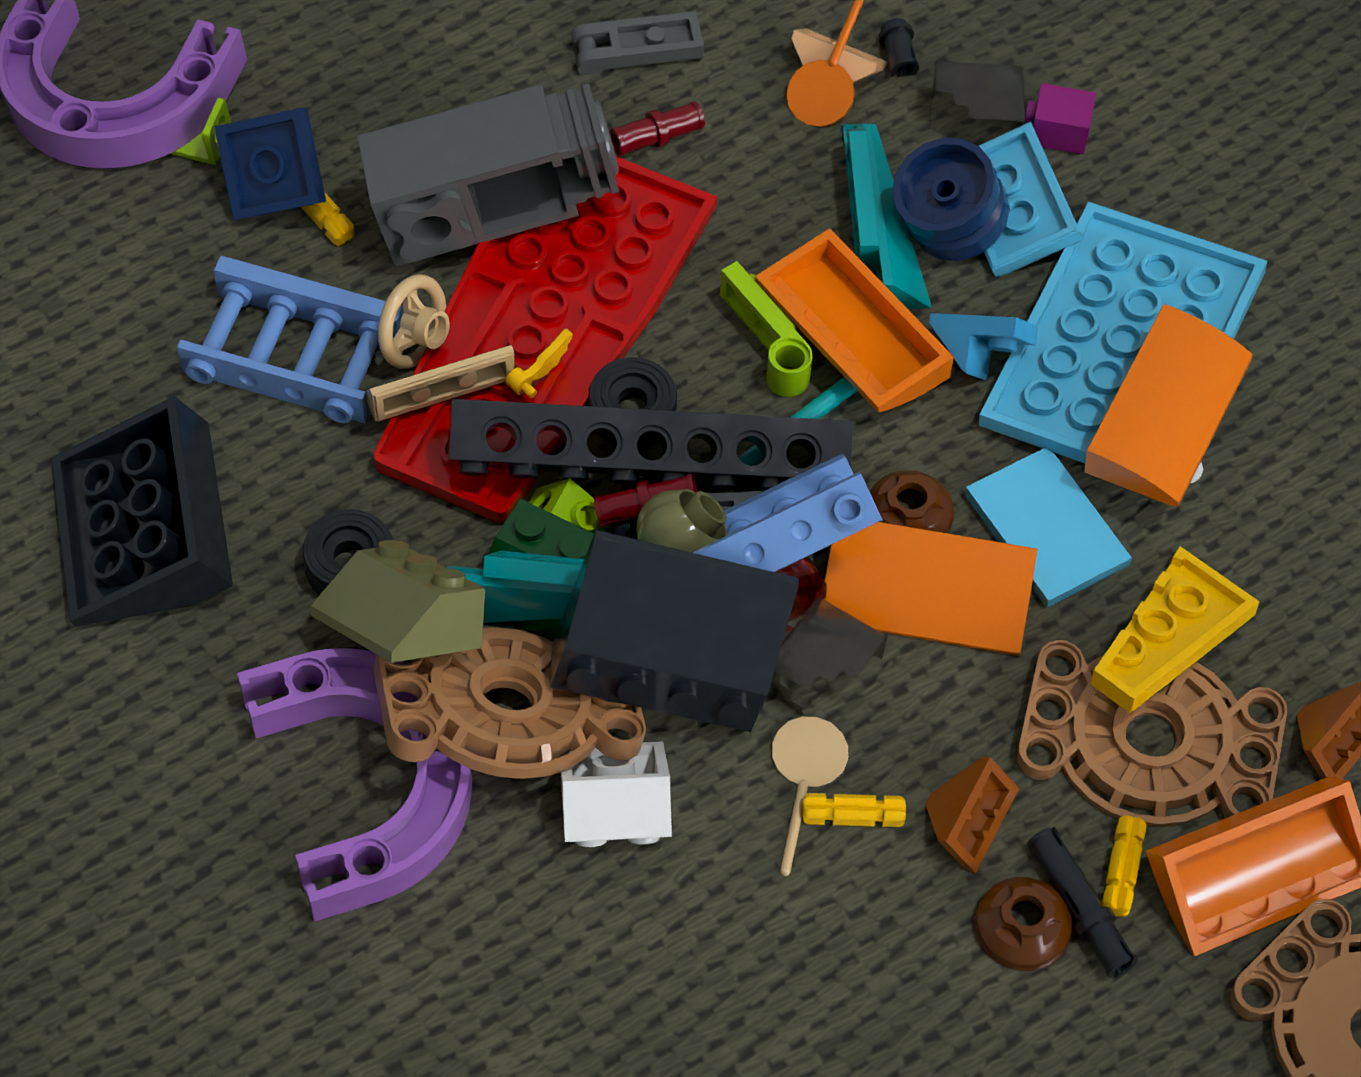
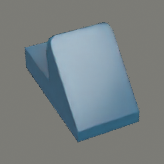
M930 313L929 319L930 325L960 368L966 374L982 380H986L989 373L992 350L1016 352L1017 345L1036 346L1038 326L1017 317Z

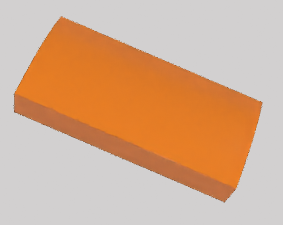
M830 228L755 276V282L878 413L903 405L950 378L954 359L952 354Z
M1163 304L1087 449L1084 473L1178 508L1252 361L1253 354L1214 326L1182 310Z
M877 522L831 544L819 621L1020 656L1038 549Z
M1329 776L1146 850L1154 877L1169 914L1192 956L1195 957L1301 913L1316 900H1332L1361 888V815L1350 781Z

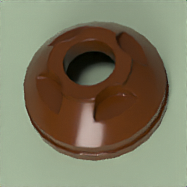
M915 470L892 472L879 479L869 491L882 517V520L879 522L947 534L951 531L954 521V508L951 496L942 483L926 473ZM903 490H917L923 494L926 503L918 509H908L898 502L897 495Z
M1014 877L995 884L983 896L977 907L974 919L975 933L985 953L1002 966L1017 971H1035L1055 963L1064 954L1072 933L1071 913L1061 895L1047 883L1030 877ZM1020 901L1033 902L1041 909L1043 919L1034 926L1022 925L1012 916L1011 908Z

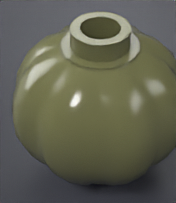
M688 489L664 491L654 495L641 508L636 523L637 540L692 553L727 536L725 524L727 517L721 505L705 492L699 491L695 493Z

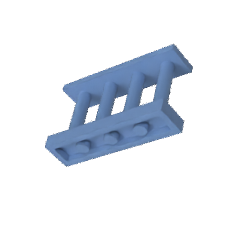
M220 256L214 269L218 296H222L224 300L202 345L180 340L177 350L182 372H185L191 379L202 384H210L212 381L322 411L327 417L336 422L348 423L354 420L365 424L368 418L366 392L359 390L379 345V320L386 301ZM250 304L268 309L267 318L248 358L221 351L241 307H246ZM401 305L394 320L393 338L400 329L401 318L404 314L403 306ZM297 317L311 321L315 325L294 371L267 364L286 321ZM340 329L360 336V339L340 384L313 377L332 333Z
M842 453L724 510L727 517L725 522L727 536L692 553L775 572L881 521L882 517L860 472L853 474L845 455Z

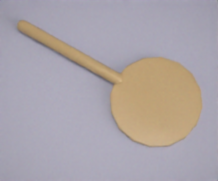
M802 716L788 721L777 731L772 742V760L777 771L789 782L798 785L780 873L783 876H788L791 872L803 813V799L807 794L808 787H820L833 782L843 773L848 762V744L842 732L831 722L819 717Z

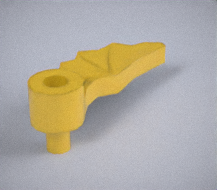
M567 328L564 329L553 343L538 356L536 362L526 371H523L520 367L513 369L507 375L505 384L517 395L525 393L528 397L533 398L537 394V390L531 386L532 381L547 375L553 367L558 365L560 358L568 350L567 345L571 341L573 333Z

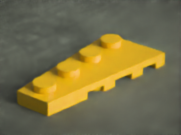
M1180 546L1167 570L1162 571L1155 581L1151 593L1144 602L1141 601L1134 611L1125 630L1120 631L1095 667L1090 684L1131 713L1254 617L1260 601Z

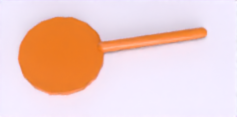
M854 0L829 61L820 59L808 62L799 68L789 81L786 94L788 106L794 116L807 125L816 127L834 125L843 119L852 107L855 95L853 80L845 68L837 63L864 0Z

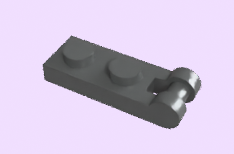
M697 11L578 25L571 32L573 47L579 50V54L576 56V64L581 75L598 74L604 69L704 58V43ZM609 44L608 47L597 48L598 45Z

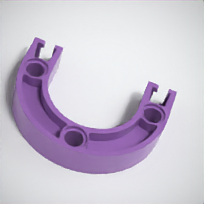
M17 0L0 31V89L11 119L26 140L43 153L57 160L83 167L120 168L134 166L161 158L188 144L204 130L217 98L228 99L247 62L240 29L228 27L225 31L226 39L217 52L213 38L214 25L197 19L175 63L159 82L144 92L129 98L106 102L88 101L66 94L51 82L53 68L80 20L74 0H55L50 8L47 0Z
M352 648L317 650L237 673L241 695L246 710L249 711L255 738L336 716L359 717L384 726L373 671L375 653ZM403 661L392 662V663H394V664H399V665H406V664H407V663H405V662H403ZM308 684L320 686L313 692L305 693L299 691L301 687ZM401 691L392 694L397 700L411 703L419 700L414 694ZM278 694L287 695L258 707L255 701L256 699ZM409 729L400 732L404 738L411 741L426 739V736L417 730ZM434 751L431 757L424 761L416 762L417 773L412 791L404 805L387 822L367 833L295 855L299 876L304 891L307 892L314 922L397 895L422 880L436 868L457 841L465 824L472 795L471 769L448 758L441 751ZM374 863L382 867L379 872L373 875H363L357 872L365 864ZM343 873L347 877L343 881L318 891L315 884H312V880Z

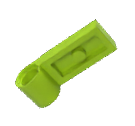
M736 261L721 270L720 296L769 350L766 374L768 387L775 394L782 397L798 396L809 385L812 350L795 330V324L755 282L756 275L748 274ZM782 367H793L795 369L789 370Z

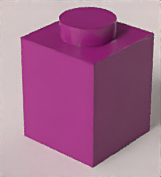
M1041 83L1038 101L1028 100L1024 124L1031 122L1042 147L1084 154L1091 126L1096 92Z

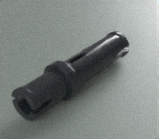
M1049 827L1036 833L1027 842V846L1034 853L1054 889L1065 901L1072 917L1077 923L1074 930L1081 940L1088 941L1104 967L1108 978L1118 977L1131 970L1138 963V958L1132 953L1114 923L1117 917L1110 907L1102 905L1083 871L1079 868L1059 836L1057 828L1053 827L1050 829Z

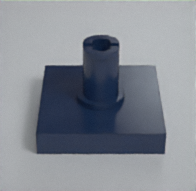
M297 108L214 126L234 220L326 202L307 108Z

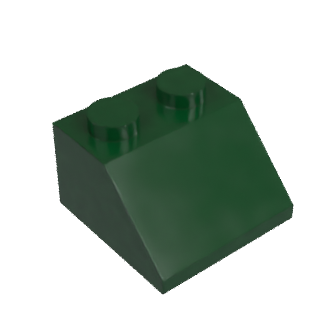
M520 499L495 536L489 554L502 550L585 559L594 534ZM562 618L508 622L553 642Z

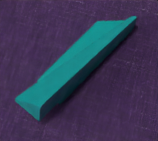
M874 123L842 124L855 255L871 271H876V277L907 309L931 308L930 299L909 231L895 207L892 193L894 181L877 126Z
M500 550L484 556V569L449 566L446 568L464 572L465 578L485 588L483 623L560 619L563 617L584 559Z

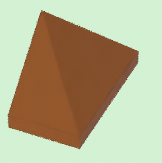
M1361 681L1305 705L1297 714L1303 750L1321 780L1329 776L1343 779L1361 757Z
M982 757L933 791L925 803L938 842L965 870L972 873L977 872L1019 791V787L991 757Z

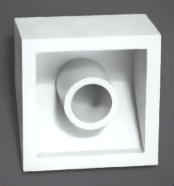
M663 741L643 742L637 756L623 761L611 759L603 755L597 748H594L587 758L571 769L561 772L565 842H575L583 847H596L605 844L607 840L628 839L631 843L651 844L657 842L660 837H672L670 774ZM568 750L567 752H565L564 754H562L560 757H562V756H564V755H567V754L571 753L572 751Z

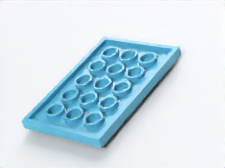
M1088 202L1077 223L1083 240L1064 248L1027 321L1038 326L1036 346L1017 345V351L1011 352L979 414V426L1040 448L1047 447L1054 453L1085 463L1087 449L1163 304L1193 315L1234 339L1266 272L1267 260Z

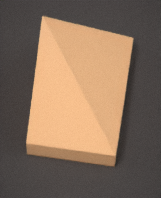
M809 29L794 30L791 38L802 65L820 59L829 61L837 42ZM845 44L837 64L845 68L853 83L884 71L888 62Z

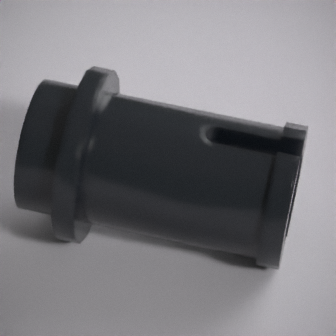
M893 18L884 22L878 35L879 43L886 48L891 76L896 75V77L913 76L920 69L912 44L914 37L913 27L902 18Z

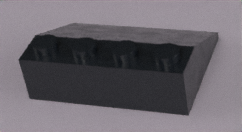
M173 396L51 457L70 623L75 626L190 607L233 586L209 423L177 397Z
M595 530L552 644L550 687L751 732L769 691L798 590L799 578Z

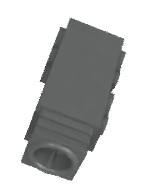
M589 83L582 85L583 88L573 90V88L566 89V93L557 95V92L545 95L543 86L540 84L358 135L370 204L395 267L457 249H463L479 244V242L490 241L579 216L576 204L586 202L587 198L596 196V199L601 198L605 193H618L619 189L615 178L619 173L618 162L602 105L599 100L593 98Z

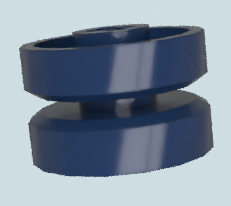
M959 138L934 140L921 145L909 154L896 172L892 188L895 207L902 220L906 223L911 236L921 249L935 258L960 261L977 256L992 246L1005 229L1010 210L1007 193L997 176L991 160L979 146Z

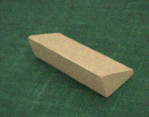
M512 345L365 391L367 403L375 422L505 382L507 375L515 369Z

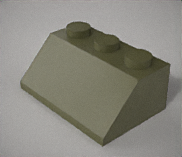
M385 540L378 543V548L358 550L313 602L310 616L391 663L481 649L485 588L465 578L464 572L448 569L438 564L435 557L415 552L409 548V544L406 542Z

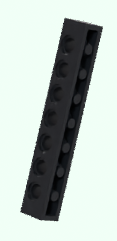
M452 399L449 416L447 465L458 466L459 474L472 476L488 475L489 468L509 469L508 476L515 478H538L539 470L559 471V479L561 480L571 478L573 481L589 480V473L609 474V482L637 483L639 482V476L659 477V483L684 477L692 473L695 479H708V487L738 488V481L757 482L758 490L766 491L842 453L851 467L853 421ZM494 428L507 430L513 437L514 444L512 449L507 452L492 450L487 444L486 434ZM543 431L556 432L562 438L563 451L556 455L543 453L537 445V435ZM595 433L606 435L613 445L612 455L605 458L594 456L587 447V438ZM643 436L656 438L662 446L661 458L658 460L643 458L637 449L638 439ZM702 439L709 444L712 452L709 462L698 463L690 458L687 452L689 440ZM749 441L758 447L761 454L758 465L749 466L740 461L737 455V446L740 442ZM790 444H799L808 451L809 464L807 468H796L790 464L786 455Z

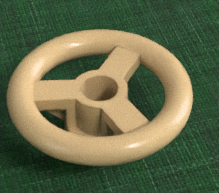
M417 274L404 279L393 289L384 304L379 320L378 341L385 360L395 368L411 369L416 367L426 347L431 349L440 347L448 335L450 322L448 315L444 312L446 309L445 295L439 283L432 277ZM417 289H423L429 294L432 308L422 304L418 298ZM403 302L404 314L401 318L400 329L393 338L394 320ZM414 344L419 345L412 353L402 355L406 348Z

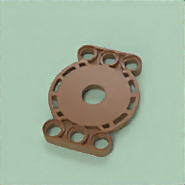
M494 627L483 628L481 649L411 659V663L406 665L391 663L375 654L373 671L387 745L390 752L404 761H424L431 757L437 748L448 758L472 770L493 776L519 779L546 777L571 769L587 758L594 748H597L603 755L614 760L623 761L634 758L641 750L646 733V724L641 707L610 702L605 699L550 687L553 642L528 632ZM510 688L524 694L529 699L532 707L523 710H509L493 704L484 695L492 689ZM401 691L414 694L419 700L411 703L397 700L392 694ZM409 729L417 730L424 734L426 739L411 741L404 738L400 732ZM622 729L630 733L633 738L629 740L617 739L610 735L608 730ZM568 750L572 751L571 753H569V754H567V755H564V756H562V757H559V756H561L562 754H564L565 752H567Z
M1055 640L1042 647L1035 667L1017 749V764L1026 776L1037 780L1052 778L1063 769L1071 785L1084 799L1107 815L1117 819L1124 815L1142 818L1147 826L1158 828L1185 825L1209 815L1219 806L1225 818L1238 814L1240 812L1234 808L1232 797L1240 793L1253 796L1259 805L1273 799L1287 717V705L1283 697L1276 691L1258 687L1251 689L1237 701L1232 691L1212 671L1195 662L1133 712L1129 713L1090 684L1092 673L1102 657L1093 660L1087 665L1081 650L1073 643L1065 640ZM1055 656L1066 658L1071 662L1074 671L1066 676H1057L1048 670L1046 661ZM1045 700H1052L1063 708L1064 716L1055 721L1044 719L1038 714L1036 705ZM1256 703L1267 705L1273 710L1275 720L1268 724L1256 722L1250 717L1248 707ZM1143 715L1164 719L1175 733L1176 744L1174 749L1169 754L1158 757L1140 753L1126 739L1128 724L1135 718ZM1034 745L1046 746L1053 752L1055 761L1046 766L1036 765L1028 759L1026 750ZM1247 748L1258 749L1265 754L1268 765L1261 769L1250 768L1242 762L1240 752ZM1074 758L1077 759L1080 765L1076 770H1074L1070 763ZM1089 778L1100 791L1111 797L1109 803L1093 793L1083 781ZM1212 790L1215 798L1208 802L1206 794ZM1123 803L1138 809L1152 810L1153 816L1135 814L1119 807ZM1191 803L1196 807L1195 810L1185 814L1165 816L1166 810L1177 809Z
M1321 899L1311 903L1239 975L1231 989V1004L1239 1016L1253 1022L1272 1020L1271 1034L1276 1056L1287 1077H1361V1048L1354 1041L1350 1030L1353 1015L1361 1011V934L1350 935L1352 921L1349 912L1343 905L1334 900ZM1316 915L1329 916L1337 923L1339 934L1332 938L1319 936L1312 929L1311 918ZM1359 946L1358 952L1348 953L1349 947ZM1284 949L1298 952L1304 959L1305 969L1297 973L1285 971L1277 962V953ZM1248 984L1262 986L1269 993L1270 1004L1264 1008L1250 1006L1242 997V988ZM1289 1017V1023H1282V1018ZM1285 1041H1290L1293 1057L1299 1067L1297 1069L1287 1051Z

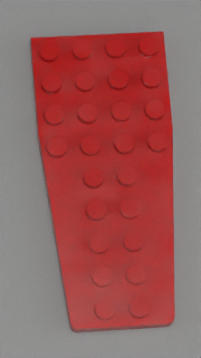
M616 156L619 166V173L615 176L619 189L618 193H605L601 198L596 199V196L587 198L586 202L576 204L579 216L490 241L479 242L444 311L448 315L450 322L448 335L440 347L436 349L426 347L413 375L512 345L514 350L515 368L520 367L523 371H526L536 362L538 356L567 328L573 333L572 339L567 345L568 350L560 358L558 365L553 367L547 375L532 381L531 386L537 390V394L533 398L528 397L525 393L517 395L503 382L452 399L589 406V389L595 375L608 363L624 358L652 319L716 210L717 196ZM452 399L391 417L374 451L376 470L497 523H504L519 500L525 498L538 479L508 476L509 469L489 468L488 475L484 476L462 475L458 473V466H448L449 416ZM494 428L486 434L487 444L492 450L507 452L512 449L514 444L513 437L507 430ZM543 431L537 435V445L547 455H555L563 444L562 438L554 431ZM539 470V477L542 474L543 470Z

